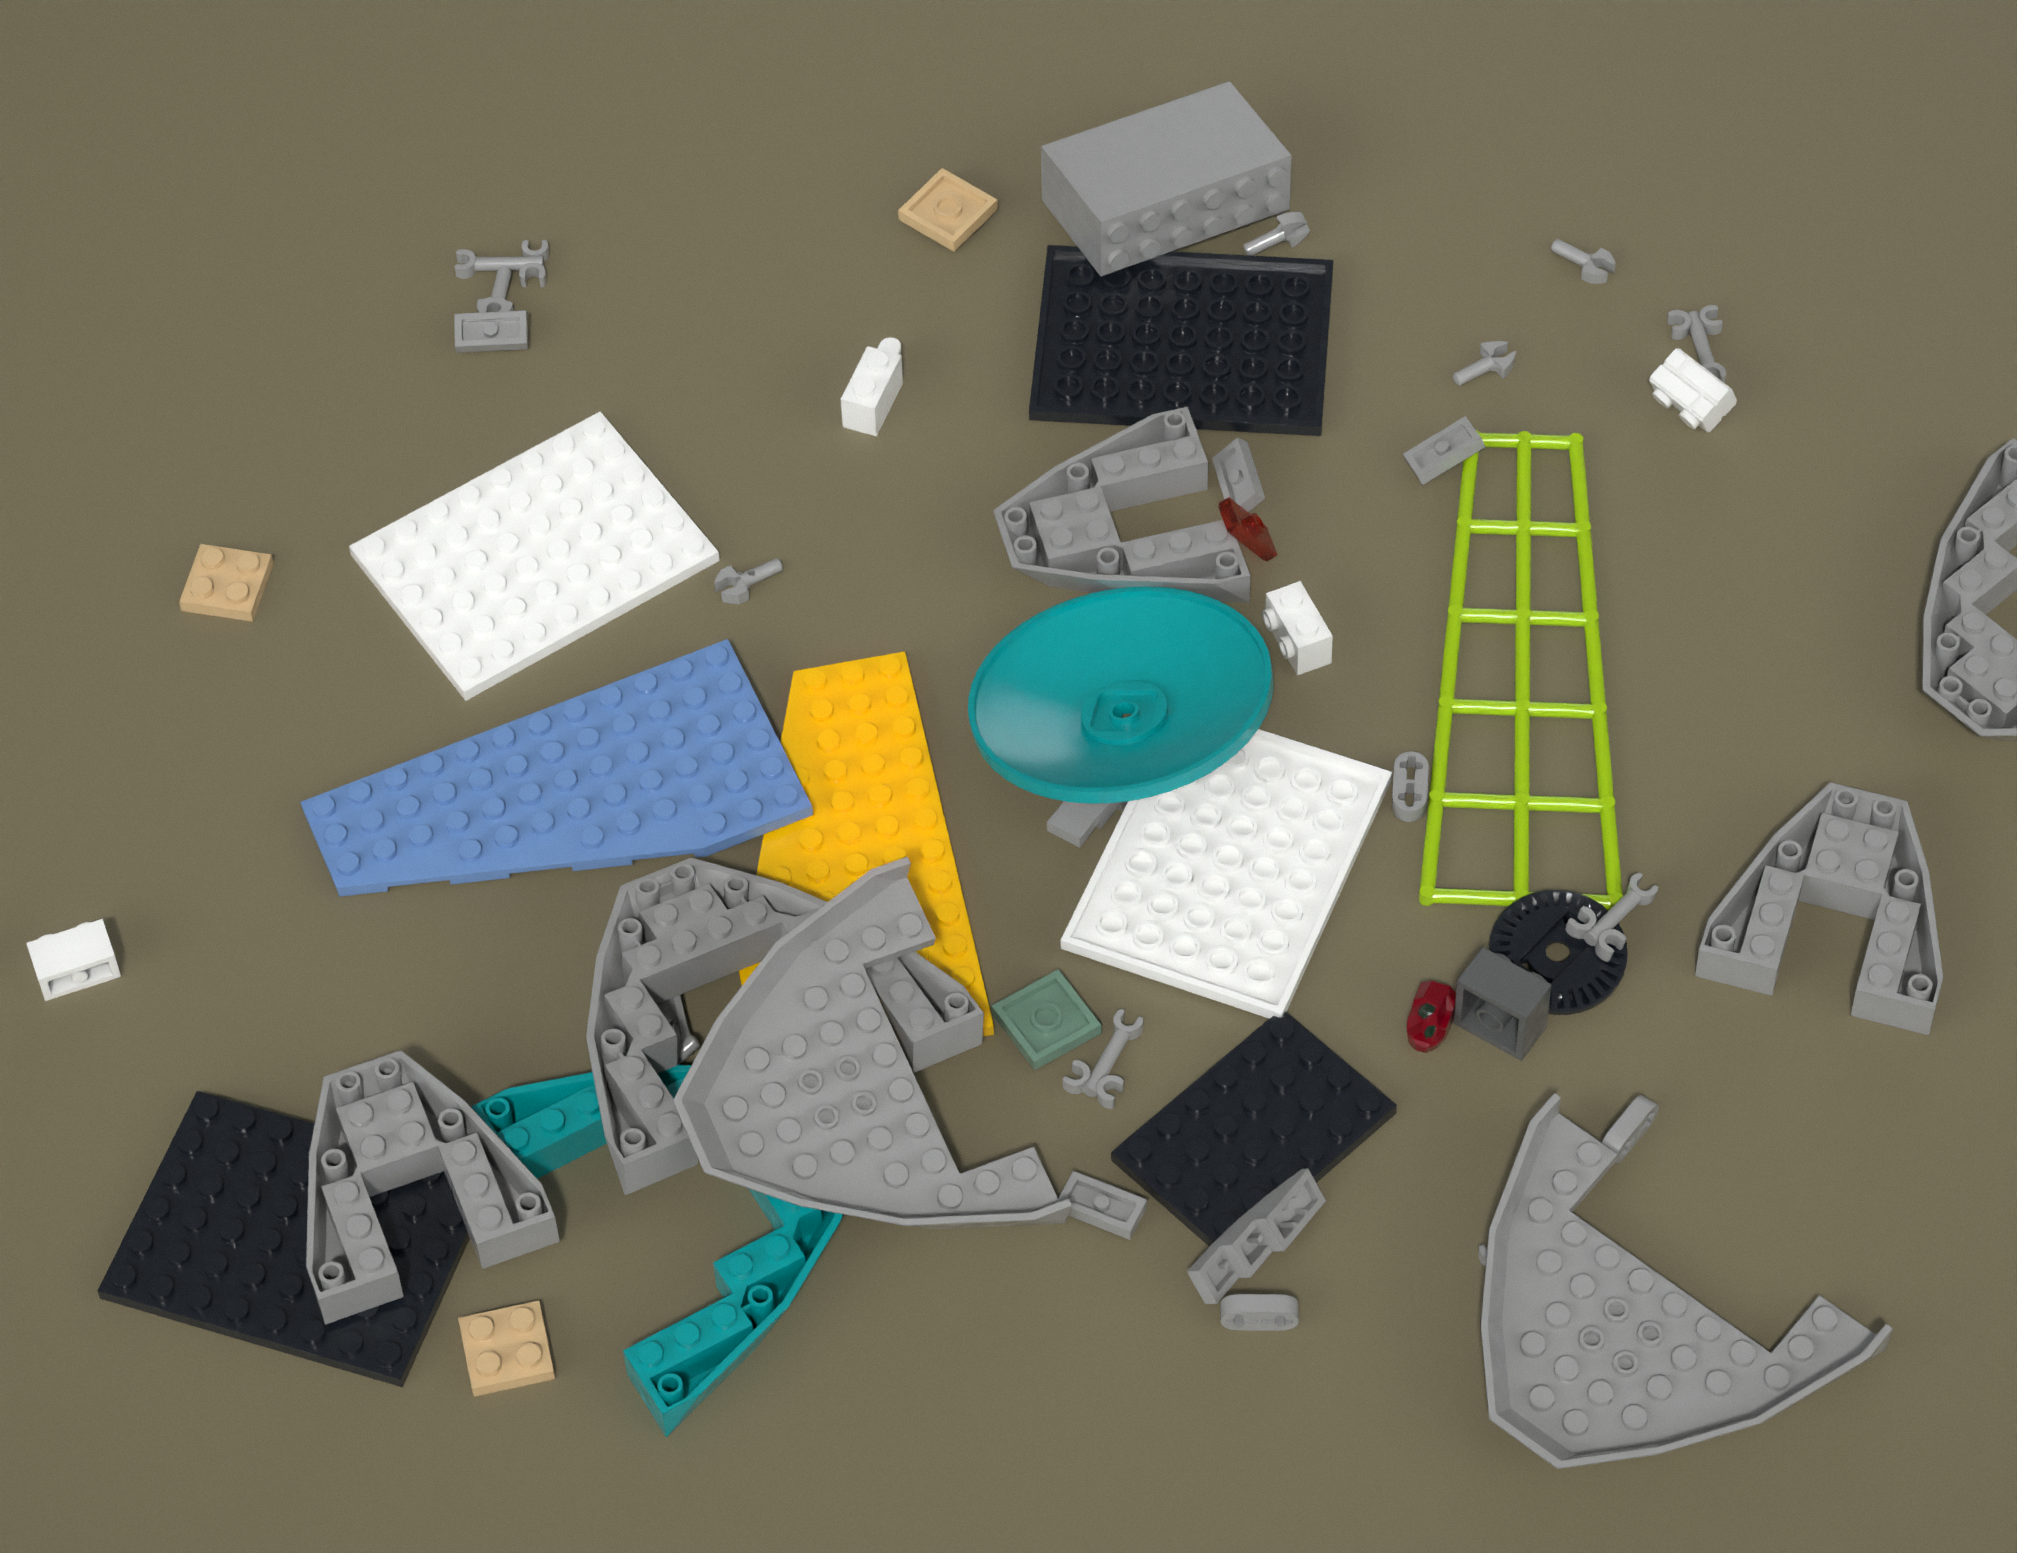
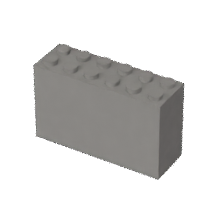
M1229 81L1041 146L1042 201L1098 274L1104 276L1290 210L1292 155Z

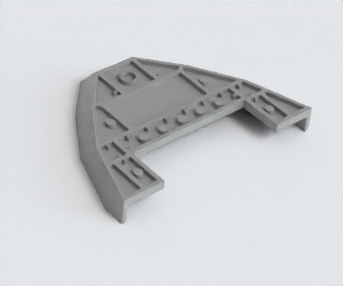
M908 857L869 870L773 945L715 1020L673 1099L674 1106L704 1173L798 1206L897 1225L929 1229L1065 1224L1072 1207L1069 1199L1059 1202L1034 1147L961 1174L954 1163L865 970L934 945L935 935L907 878L911 865Z
M1554 1093L1530 1120L1489 1228L1481 1336L1489 1420L1555 1468L1562 1469L1659 1455L1761 1424L1886 1350L1893 1328L1885 1324L1876 1335L1819 1295L1774 1351L1770 1353L1572 1213L1615 1164L1618 1154L1559 1114L1560 1096Z

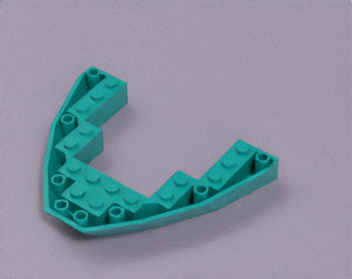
M677 1065L658 1073V1076L673 1098L677 1094L691 1065ZM593 1072L507 1088L471 1106L476 1114L537 1179L607 1144ZM749 1189L775 1231L713 1262L716 1287L723 1299L623 1350L627 1375L666 1438L759 1346L782 1317L840 1224L843 1214L798 1206Z

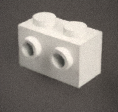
M1301 581L1266 593V609L1262 611L1263 621L1270 632L1272 631L1283 657L1288 659L1297 676L1331 664L1333 636Z

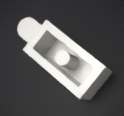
M896 338L883 339L877 349L867 346L841 397L842 424L844 428L873 436L878 435L903 385L902 357L900 355L901 343Z

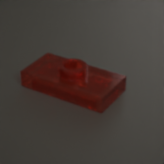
M1230 497L1218 503L1229 534L1265 561H1269L1278 555L1267 526L1264 525L1256 513L1250 514Z

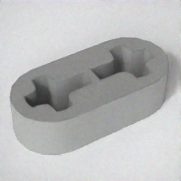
M1404 752L1395 759L1392 812L1398 819L1405 822H1415L1425 815L1427 808L1429 765L1427 759L1418 752ZM1407 767L1415 768L1414 780L1407 779ZM1406 794H1414L1413 806H1405Z
M1641 1094L1628 1106L1602 1141V1144L1618 1154L1615 1162L1617 1164L1627 1156L1645 1134L1658 1113L1659 1105Z
M1282 1294L1230 1295L1223 1298L1220 1302V1322L1225 1328L1238 1331L1289 1330L1296 1327L1299 1323V1303L1294 1297Z

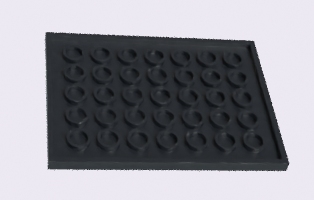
M1048 245L1029 405V420L1131 426L1152 414L1188 407L1195 428L1200 430L1321 436L1333 260L1171 251L1100 276L1078 246Z
M196 1091L97 1290L100 1299L403 1388L470 1240L444 1171L370 1197L398 1271L404 1297L325 1325L306 1268L309 1151L315 1124Z

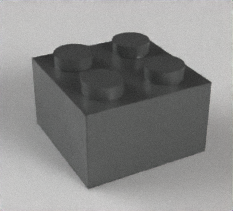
M1482 947L1457 980L1454 1024L1522 1061L1547 1028L1552 985L1546 982L1541 975L1535 972H1528L1513 964L1503 954L1493 953Z

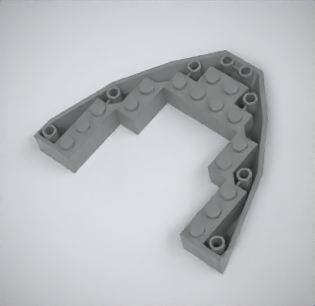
M2014 438L1988 457L1940 539L1923 616L1922 690L1979 736L1999 741L2017 740V639L1990 619L1987 614L2017 590V558L2009 553V551L2017 546V440Z
M688 858L620 886L596 956L586 1041L605 1139L625 1195L698 1165L697 1155L674 1106V1098L658 1076V1073L677 1066L678 1060L677 1034L656 1004L761 962L779 939L828 902L778 881L695 858ZM912 952L865 969L913 1073L982 1044L984 1020L982 1010L963 985L918 953Z

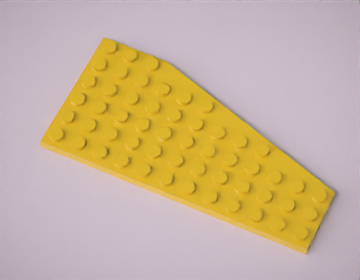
M905 651L793 671L780 743L812 805L813 815L763 835L756 876L781 882L829 902L869 870L908 857L911 865L907 878L936 938L934 945L915 952L966 988L984 1013L983 1037L994 1035L993 1020ZM759 963L739 970L741 987Z

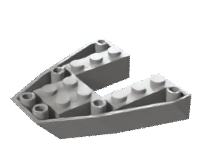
M1188 407L1148 416L1056 465L993 510L1012 568L1049 587L1089 593L1126 587H1167L1195 592L1220 602L1250 603V573L1229 518L1121 543L1110 513L1111 511L1208 490V460Z
M1830 782L1773 835L1708 918L1699 948L1695 976L1772 996L1799 901L1873 919L1875 921L1856 987L1850 1016L1929 1035L1943 981V971L1930 874L1908 802Z
M401 1050L323 1077L309 1151L306 1268L325 1325L404 1297L398 1271L370 1200L371 1196L444 1171L482 1269L560 1242L554 1213L539 1180L461 1097Z

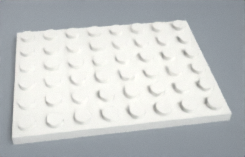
M601 412L590 416L349 546L353 559L465 701L720 561L718 550Z
M1258 729L1251 740L1235 756L1208 775L1170 792L1128 801L1060 940L1061 949L1269 1019L1272 1016L1282 1018L1285 1011L1287 1012L1388 790L1392 781V772Z

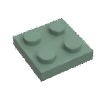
M1059 969L991 1005L992 1015L1034 1071L1102 1034L1101 1024Z

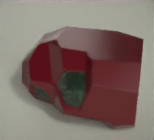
M1435 981L1421 982L1406 1024L1408 1043L1413 1049L1428 1053L1437 1049L1447 1038L1454 1020L1456 992L1450 986Z

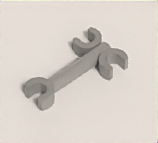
M524 240L521 246L523 257H476L470 250H457V262L461 264L455 265L456 277L466 279L472 277L476 271H498L499 268L506 267L511 271H519L522 287H526L527 280L534 276L539 278L540 287H545L547 275L544 262L547 261L550 254L547 240H542V247L539 250L532 251L529 248L528 240Z
M1707 305L1701 309L1700 313L1698 311L1686 313L1682 310L1668 312L1667 324L1680 325L1672 327V339H1684L1690 332L1700 365L1725 383L1726 369L1721 364L1715 363L1706 334L1717 335L1722 332V320H1709L1717 318L1718 306Z
M1636 873L1629 881L1627 893L1602 918L1597 921L1595 913L1590 908L1583 906L1580 908L1577 918L1585 924H1580L1573 918H1570L1565 930L1570 936L1584 939L1589 945L1595 946V952L1598 957L1603 961L1609 962L1614 950L1607 944H1612L1621 950L1627 939L1623 933L1613 928L1637 905L1651 904L1656 897L1659 887L1654 885L1648 891L1639 889L1638 885L1643 875Z
M1119 1009L1114 1015V1034L1091 1074L1089 1066L1085 1062L1074 1060L1072 1062V1072L1080 1075L1081 1078L1074 1080L1064 1076L1063 1089L1071 1094L1084 1092L1089 1097H1096L1097 1095L1098 1103L1102 1107L1113 1109L1115 1107V1097L1107 1094L1106 1091L1113 1089L1123 1093L1124 1080L1119 1076L1108 1074L1127 1041L1141 1036L1143 1032V1017L1139 1016L1133 1025L1126 1026L1123 1024L1125 1010Z

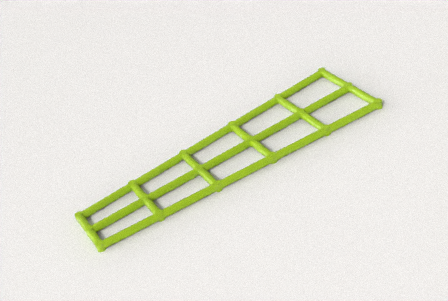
M1477 431L1486 447L1517 448L1516 521L1472 519L1479 451L1463 460L1419 902L1423 906H1430L1433 903L1510 906L1518 899L1534 893L1529 892V811L1600 813L1607 895H1582L1595 900L1607 910H1610L1623 897L1584 458V438L1580 433H1572L1571 435L1530 434L1528 431H1521L1518 434L1482 433ZM1532 449L1569 450L1575 523L1531 521ZM1471 534L1516 535L1515 610L1463 608ZM1531 536L1577 538L1583 612L1531 610ZM1462 623L1515 625V701L1454 699ZM1530 625L1584 627L1591 704L1530 702ZM1453 714L1515 716L1514 795L1445 792ZM1530 717L1592 719L1599 798L1530 795ZM1443 807L1514 810L1513 891L1435 888Z

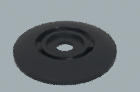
M1544 890L1526 895L1513 902L1498 917L1493 926L1489 941V951L1503 954L1513 964L1530 972L1522 965L1527 964L1531 972L1541 975L1546 982L1551 983L1548 1014L1552 1015L1581 1013L1603 1003L1619 986L1627 965V942H1625L1621 950L1612 944H1607L1614 950L1611 960L1606 962L1598 957L1595 952V946L1589 945L1584 939L1574 938L1566 932V925L1564 923L1567 924L1570 918H1573L1580 924H1585L1577 918L1580 908L1583 906L1590 908L1595 913L1597 921L1608 912L1603 905L1595 900L1572 891ZM1618 923L1613 929L1624 934ZM1554 943L1563 944L1569 949L1570 956L1563 962H1554L1546 955L1547 947Z

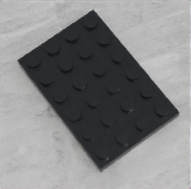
M1285 1011L1282 1018L1272 1016L1113 1150L1111 1152V1161L1210 1247L1242 1215L1301 1169L1308 1168L1317 1183L1390 1120L1397 1112V1105Z

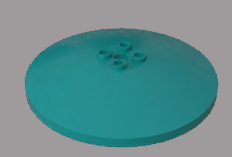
M1147 586L1109 589L1076 597L1054 605L1026 620L1008 633L986 656L976 672L968 697L969 723L975 744L984 760L994 771L1019 788L1050 799L1074 803L1101 804L1133 801L1153 797L1188 785L1208 775L1235 756L1251 740L1267 715L1274 689L1273 670L1268 648L1257 629L1235 609L1216 599L1187 590ZM1124 714H1132L1128 717L1121 718Z

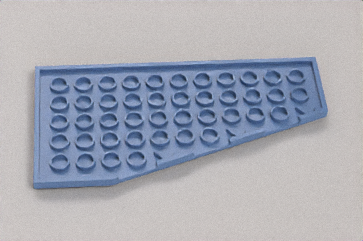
M728 639L300 802L339 897L387 892L388 887L446 880H450V884L510 878L511 873L572 867L573 871L626 866L632 865V860L694 854L695 858L706 857L813 815L812 805Z

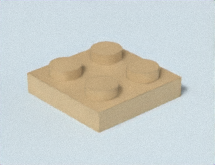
M941 168L898 210V219L955 252L998 210V200Z
M200 544L179 601L181 611L253 622L274 564L272 554Z
M539 1300L458 1318L474 1397L555 1379Z

